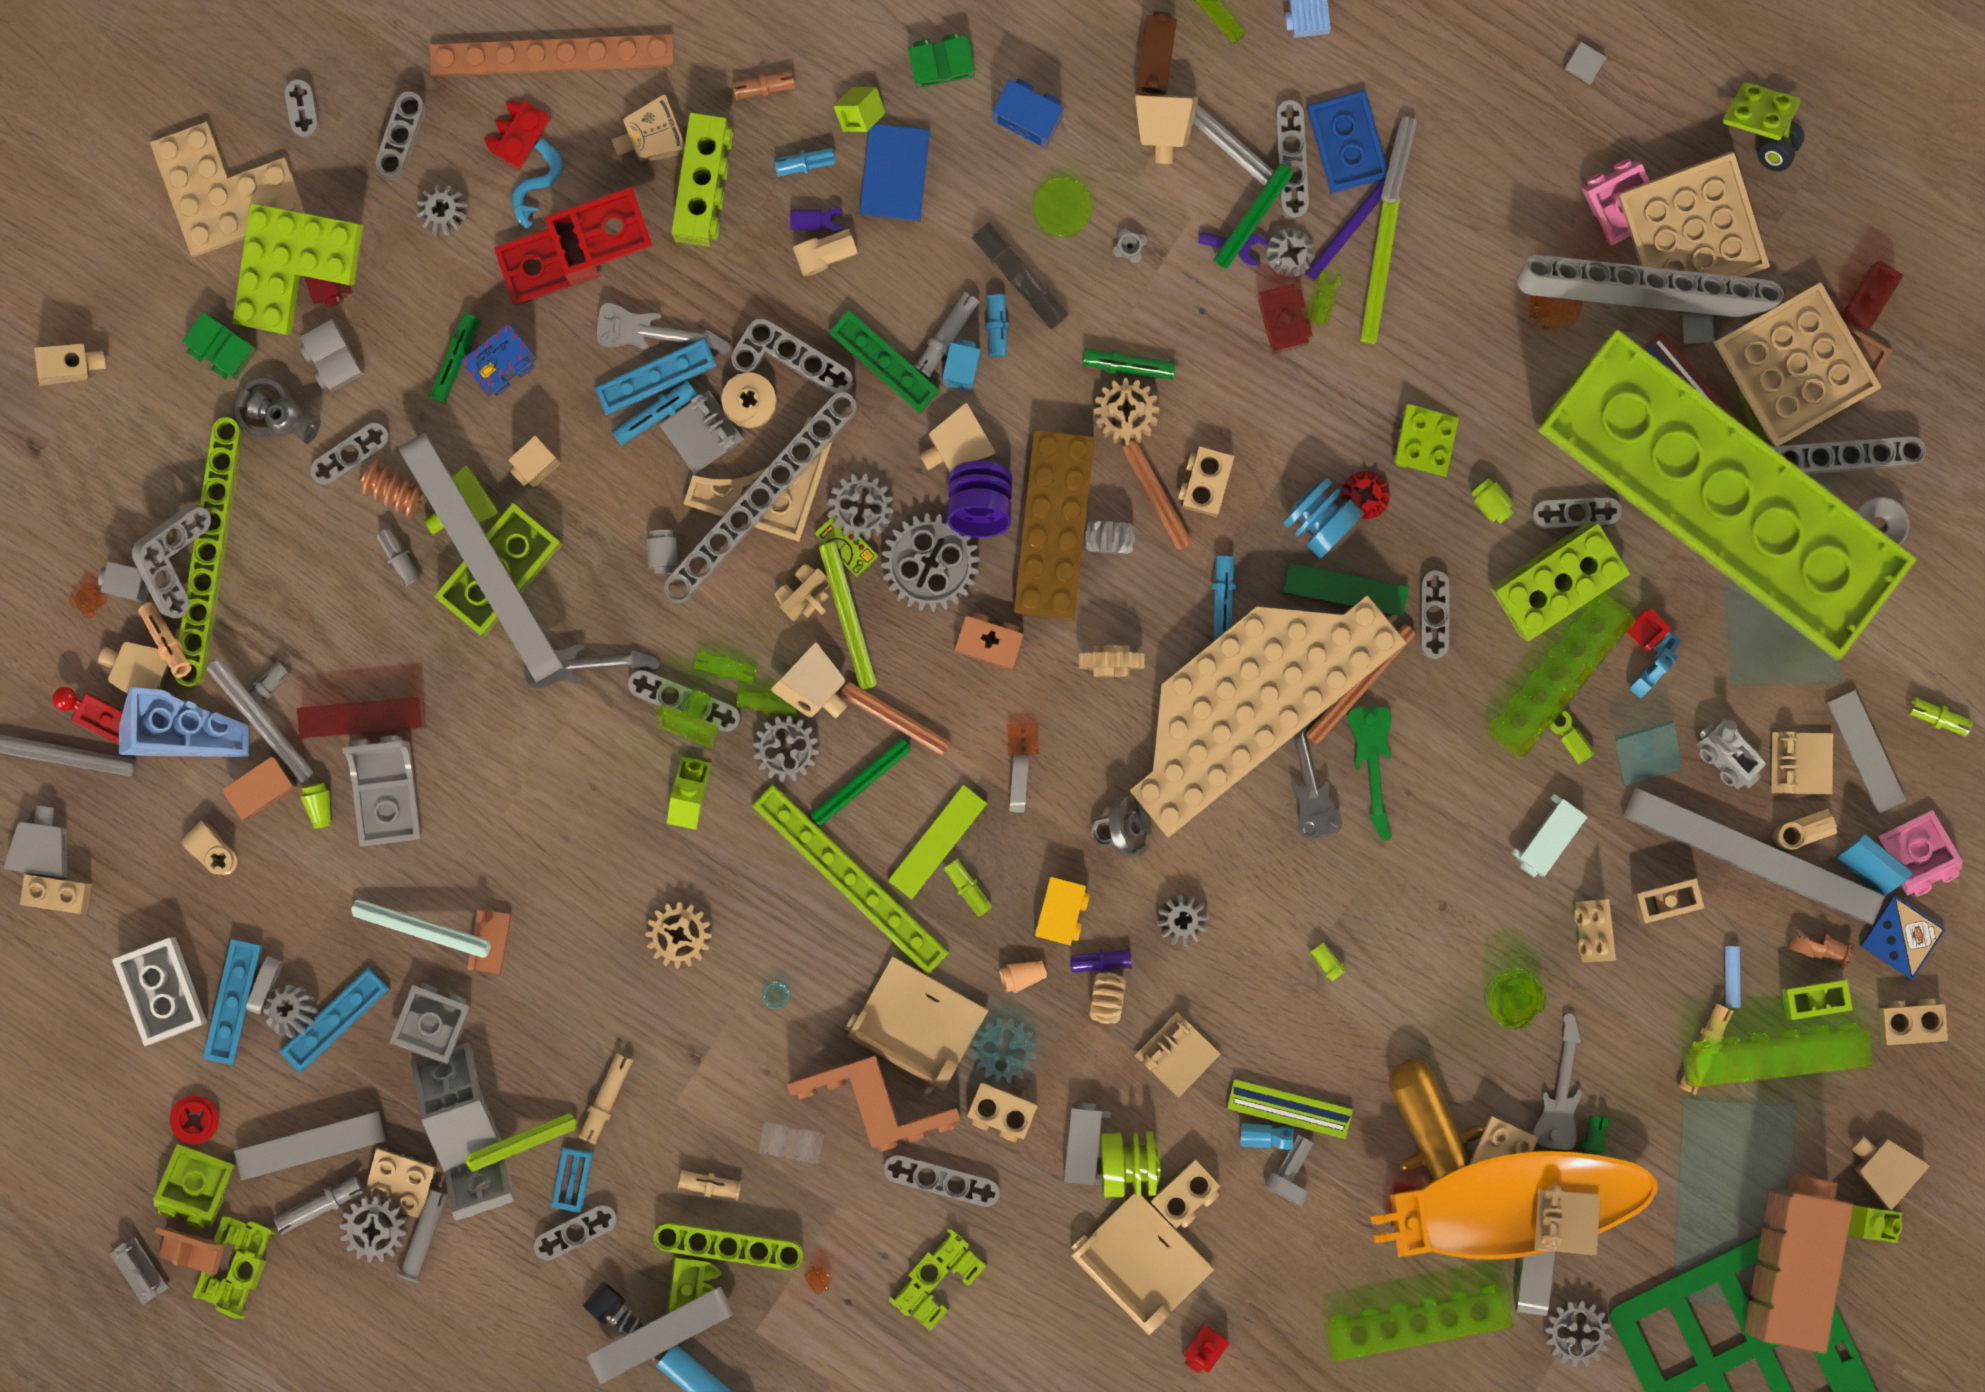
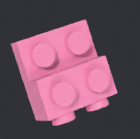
M1630 159L1623 160L1614 165L1615 171L1606 176L1603 173H1599L1587 179L1588 185L1582 188L1593 215L1598 218L1604 234L1611 245L1631 236L1617 193L1650 181L1643 165L1637 161L1631 162Z
M1933 810L1878 836V842L1881 847L1912 872L1909 879L1901 885L1907 896L1915 893L1916 896H1921L1932 889V883L1941 879L1944 883H1947L1957 878L1960 874L1959 870L1962 869L1963 860Z

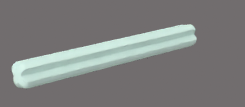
M358 899L351 908L354 917L482 958L487 957L491 950L489 940Z

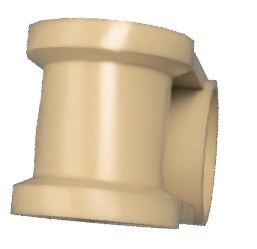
M203 819L180 840L182 846L213 874L228 875L237 868L238 857L235 852ZM218 855L226 856L224 859L225 867H217L219 863Z

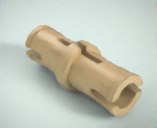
M681 1169L678 1189L704 1193V1197L710 1198L711 1195L738 1201L742 1181L715 1177V1173L710 1172L709 1175Z

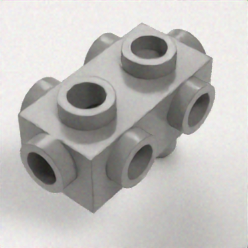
M1724 719L1716 726L1711 722L1698 734L1702 738L1696 744L1700 749V757L1706 763L1714 764L1720 770V778L1726 785L1734 786L1737 790L1744 785L1750 788L1762 777L1758 772L1766 765L1765 761L1760 757L1757 750L1752 748L1739 734V731L1736 729L1737 724L1734 721Z

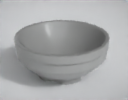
M1886 497L1870 499L1862 504L1856 512L1869 523L1873 518L1883 519L1886 523L1884 534L1899 546L1905 541L1909 532V518L1905 509L1893 499Z

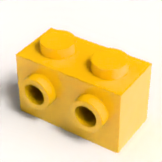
M1050 877L1035 936L1070 946L1072 940L1078 941L1082 923L1077 922L1080 910L1086 912L1090 894L1085 892L1086 886Z

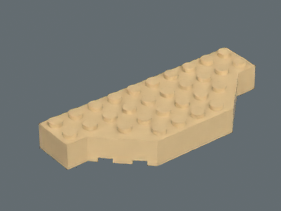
M1369 596L1362 599L1344 615L1255 607L1161 685L1153 772L1129 791L1168 838L1173 836L1403 648L1407 642Z

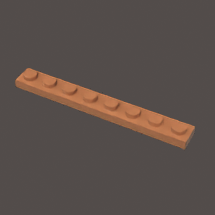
M672 34L429 44L432 77L674 66Z

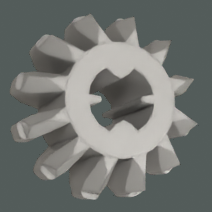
M435 184V194L431 195L425 189L423 194L428 200H417V205L424 208V210L418 211L416 216L419 219L426 218L421 226L424 229L432 226L433 235L437 236L442 227L445 236H449V226L452 225L455 230L459 231L461 227L456 220H467V215L459 211L468 208V204L466 202H458L463 195L460 191L452 194L451 185H447L442 193L440 186ZM440 204H444L446 208L449 207V209L445 210V216L440 217L437 212L435 214V211L439 210Z
M1091 521L1086 524V531L1084 532L1085 549L1089 552L1102 554H1129L1133 551V545L1135 544L1134 526L1123 522Z
M1177 895L1178 906L1176 907L1170 899H1167L1165 903L1171 911L1168 912L1164 909H1159L1158 911L1160 915L1167 916V920L1157 921V926L1168 925V929L1163 931L1161 936L1165 938L1173 932L1172 945H1176L1179 936H1182V944L1186 947L1189 945L1187 935H1191L1192 939L1198 942L1200 938L1194 931L1197 929L1204 933L1207 932V928L1198 925L1199 921L1208 920L1209 916L1197 915V912L1204 908L1202 903L1194 909L1191 908L1195 900L1193 896H1190L1187 904L1183 905L1182 895ZM1179 912H1186L1185 916H1190L1191 923H1187L1184 930L1179 929L1180 925L1176 926L1174 923V919L1179 918Z
M286 985L284 991L280 988L275 989L276 997L274 999L272 997L266 998L271 1007L263 1010L265 1015L270 1016L266 1021L267 1025L274 1028V1032L280 1036L286 1034L290 1038H295L296 1032L306 1034L305 1025L314 1024L310 1015L318 1012L315 1007L311 1006L315 1001L313 996L307 995L306 989L302 987L295 989L292 985Z

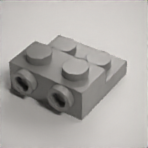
M421 983L420 987L412 985L391 1037L390 1044L448 1065L471 1008L465 1005L466 999L457 995L450 994L446 998L438 995V989L424 983Z

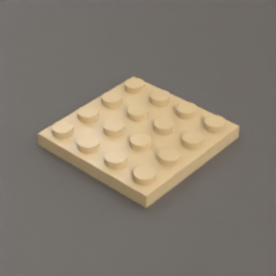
M1732 151L1617 193L1640 266L1744 277L1770 267L1736 156Z
M1821 282L1714 342L1772 445L1776 447L1882 388Z

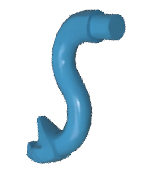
M541 139L535 145V148L542 154V158L548 162L549 172L544 176L531 177L521 181L512 193L511 201L514 215L518 222L526 229L533 225V222L528 221L530 214L538 212L539 209L525 205V194L532 189H542L553 185L562 173L563 161L560 153L544 139Z

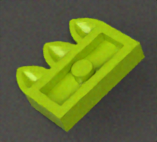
M674 1257L667 1314L714 1290V1287L703 1283V1281H709L720 1276L721 1271L719 1268L704 1260Z

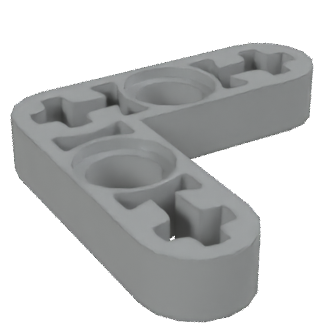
M189 505L138 540L132 549L133 560L161 614L171 618L182 617L189 608V600L168 558L202 535L209 528L211 516L208 510L203 507ZM194 514L199 515L196 518V525L191 524L195 520L193 516ZM175 528L177 538L174 543L169 545L166 541V535L170 529ZM147 548L152 549L149 552V557L151 560L144 558V556L147 555ZM164 570L166 580L163 585L158 587L155 583V577L158 572ZM170 597L177 599L174 602V609L169 608L173 604Z

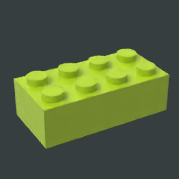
M514 503L510 505L486 534L521 594L563 545ZM463 561L434 597L475 632L485 638L498 623L499 619Z

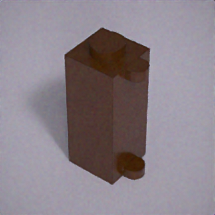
M1155 11L1153 15H1147L1136 92L1166 95L1177 19L1171 18L1170 13Z

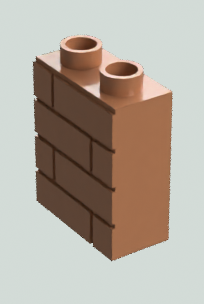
M1790 1173L1787 1190L1773 1187V1190L1769 1191L1764 1217L1766 1228H1762L1757 1257L1760 1263L1756 1264L1751 1290L1753 1300L1749 1301L1744 1332L1764 1342L1826 1353L1853 1204L1835 1199L1838 1183Z

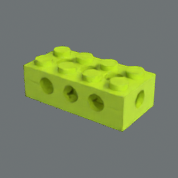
M690 113L672 226V236L675 242L711 247L712 239L718 240L720 222H718L719 218L716 217V212L723 209L725 196L723 187L720 186L721 180H727L729 171L728 157H725L726 150H732L734 132H732V127H729L727 118ZM706 147L715 148V151L710 155L701 154L702 150ZM707 176L711 178L706 185L697 184L698 179ZM696 207H706V210L703 214H692V211Z
M1589 521L1490 586L1489 589L1520 638L1529 642L1629 576L1630 573L1599 523ZM1585 557H1588L1590 561L1589 567L1585 571H1581L1580 563ZM1563 574L1564 583L1561 587L1556 588L1555 579L1558 575ZM1538 591V601L1530 605L1529 597L1531 593Z

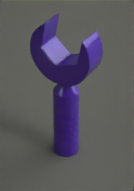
M1201 231L1198 243L1221 249L1228 238ZM1251 235L1239 251V258L1244 264L1252 267L1261 264L1249 256V248L1256 243L1264 247L1268 246L1267 241L1261 236Z

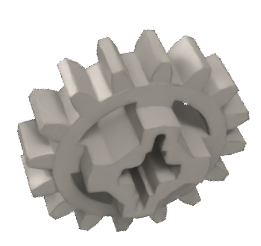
M366 1195L361 1199L362 1205L356 1201L350 1205L353 1212L349 1210L344 1212L343 1216L348 1221L342 1222L339 1228L347 1232L341 1236V1241L349 1240L350 1244L346 1250L349 1252L355 1248L358 1251L356 1259H360L364 1254L367 1255L368 1263H371L375 1256L378 1257L380 1262H383L386 1259V1252L393 1257L397 1253L394 1246H403L404 1240L399 1236H405L408 1233V1229L401 1227L407 1218L398 1217L397 1214L401 1210L400 1206L394 1209L390 1207L392 1199L388 1198L385 1203H382L380 1195H376L373 1201L370 1202ZM369 1210L366 1219L356 1220V1217L361 1212ZM383 1213H385L390 1218L391 1222H388V1220L383 1216ZM373 1220L375 1228L379 1230L375 1236L372 1234V1229L368 1228ZM357 1236L364 1241L365 1245L358 1240ZM382 1238H392L387 1245L378 1248Z

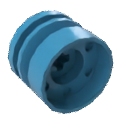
M1328 478L1311 487L1291 508L1286 521L1283 523L1288 529L1297 520L1303 523L1294 535L1299 537L1310 530L1313 535L1306 546L1319 559L1364 514L1351 499L1340 507L1335 504L1341 493L1339 488L1328 498L1323 493L1333 483Z

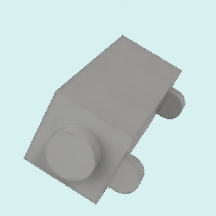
M1078 1102V1108L1071 1107L1064 1182L1104 1185V1179L1096 1178L1101 1119L1102 1117L1110 1118L1111 1112L1096 1110V1104Z

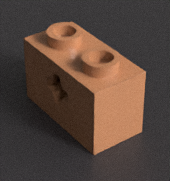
M973 612L972 617L965 616L955 652L1013 671L1024 634L1019 633L1020 627L1007 622H1002L1000 627L991 624L990 617ZM990 632H993L999 644H992L991 648L985 647L986 642L981 640L982 635L988 636Z

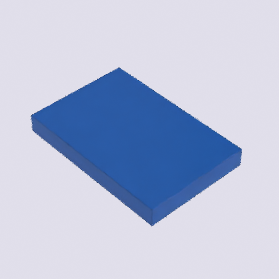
M1365 90L1306 107L1330 194L1385 180L1388 169Z
M874 124L869 130L860 215L920 222L930 130Z

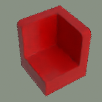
M1648 608L1624 632L1644 652H1648L1672 629L1651 608Z

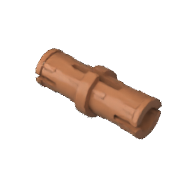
M792 70L766 76L765 73H760L759 77L732 81L736 101L763 95L764 98L769 97V93L796 89Z

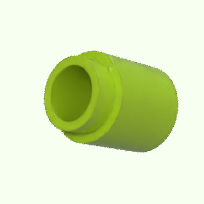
M1490 478L1471 493L1475 498L1473 502L1491 523L1497 520L1502 524L1514 513L1511 507L1515 503L1497 482L1493 483Z

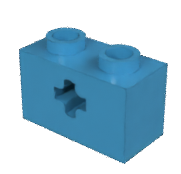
M958 339L957 344L950 343L942 378L943 385L973 391L981 357V349L975 347L976 343Z

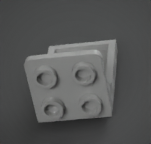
M398 735L380 737V743L371 744V740L367 739L349 741V747L342 748L347 758L350 769L359 847L421 840L410 742L402 740V737H398Z

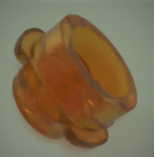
M811 1266L809 1268L810 1271L804 1274L807 1284L817 1295L824 1290L828 1292L829 1287L827 1285L831 1282L829 1275L822 1267L817 1269Z

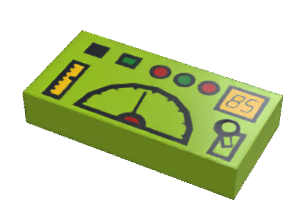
M830 518L815 532V535L824 544L829 542L836 543L841 562L857 578L879 556L860 536L856 541H853V533L848 532L845 537L841 536L843 528L840 526L834 529L832 526L836 518Z

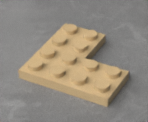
M208 122L150 142L192 257L245 239L250 203L306 213L285 157L228 178Z

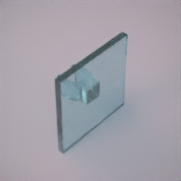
M1673 720L1615 738L1624 786L1682 769Z

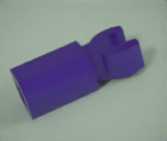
M832 208L826 213H821V209H791L790 230H821V227H827L832 232L842 231V225H833L830 220L834 215H843V211L839 208Z

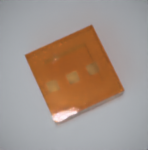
M1007 724L1008 755L1039 754L1038 724Z

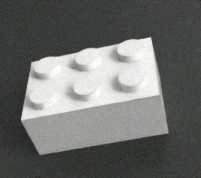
M176 937L164 939L112 959L144 1046L155 1044L207 1024Z

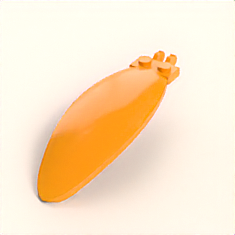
M1555 1151L1501 1155L1477 1161L1451 1171L1429 1183L1421 1190L1389 1195L1392 1213L1371 1216V1222L1383 1224L1387 1221H1393L1395 1232L1377 1233V1235H1374V1242L1396 1240L1399 1257L1428 1252L1467 1259H1510L1550 1252L1535 1250L1538 1189L1549 1190V1186L1557 1185L1561 1187V1191L1600 1195L1598 1234L1644 1210L1657 1193L1658 1182L1654 1175L1637 1164L1605 1156Z

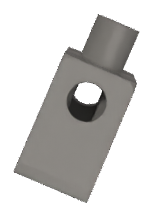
M36 805L34 823L19 822L17 824L4 869L67 878L66 828L52 826L55 808Z

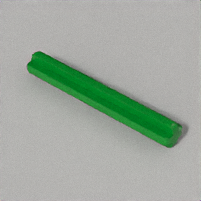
M1280 164L1214 257L1213 261L1222 269H1227L1292 177L1293 171L1285 164Z
M902 738L896 741L811 813V817L818 825H823L911 751V747Z

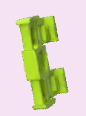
M222 1216L213 1241L224 1245L228 1242L235 1245V1250L241 1249L243 1251H236L227 1278H223L222 1281L214 1278L215 1275L201 1272L193 1298L202 1299L214 1305H219L220 1303L223 1306H216L218 1312L235 1319L245 1318V1315L241 1314L249 1291L256 1290L266 1263L262 1256L270 1235H276V1230L265 1227L258 1222H248L246 1224L229 1216ZM246 1261L251 1263L253 1267V1273L248 1279L242 1278L239 1272L241 1264Z
M947 1230L950 1235L935 1253L928 1252L909 1274L912 1279L895 1299L892 1296L889 1297L890 1303L896 1306L905 1316L912 1315L909 1312L911 1309L914 1312L913 1316L929 1331L933 1330L949 1309L942 1304L940 1307L932 1301L934 1297L932 1295L929 1296L925 1292L927 1291L931 1294L950 1271L953 1274L957 1271L964 1277L962 1282L970 1287L987 1267L971 1251L966 1252L963 1249L965 1247L969 1250L970 1244L954 1230ZM926 1264H933L938 1269V1276L932 1282L925 1281L921 1276V1270ZM977 1266L978 1268L976 1269V1271L967 1280L966 1277ZM940 1309L941 1311H940V1312L936 1315V1317L930 1322L929 1320H930V1319L933 1317V1315Z

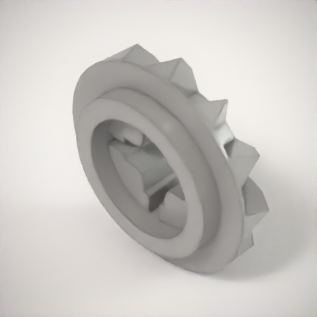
M1296 228L1281 230L1273 235L1268 243L1266 253L1269 265L1281 276H1300L1310 269L1315 257L1314 244L1307 237L1306 233L1296 230ZM1288 244L1292 248L1301 247V251L1295 255V261L1291 257H1280V255H1283L1288 250Z

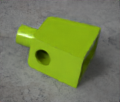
M467 465L452 477L481 526L501 517V514ZM436 512L423 520L432 535L444 529Z

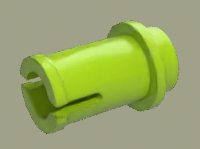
M1325 942L1309 953L1326 974L1324 976L1325 979L1329 978L1333 982L1346 971L1343 967L1345 963L1338 961Z

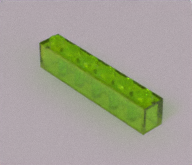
M1858 1023L1840 1024V1029L1830 1031L1828 1026H1818L1810 1028L1811 1033L1799 1034V1030L1781 1031V1036L1770 1037L1769 1033L1752 1034L1751 1040L1740 1041V1037L1721 1038L1722 1043L1710 1044V1040L1691 1042L1692 1047L1682 1048L1685 1083L1691 1087H1702L1872 1067L1870 1033L1868 1029L1859 1027Z

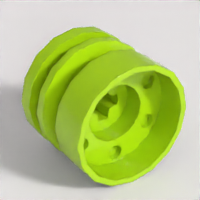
M1145 1131V1145H1139L1138 1132H1133L1131 1146H1124L1121 1132L1101 1133L1104 1198L1124 1197L1126 1183H1133L1135 1195L1141 1196V1182H1147L1148 1196H1156L1160 1178L1159 1148L1155 1142L1153 1131Z

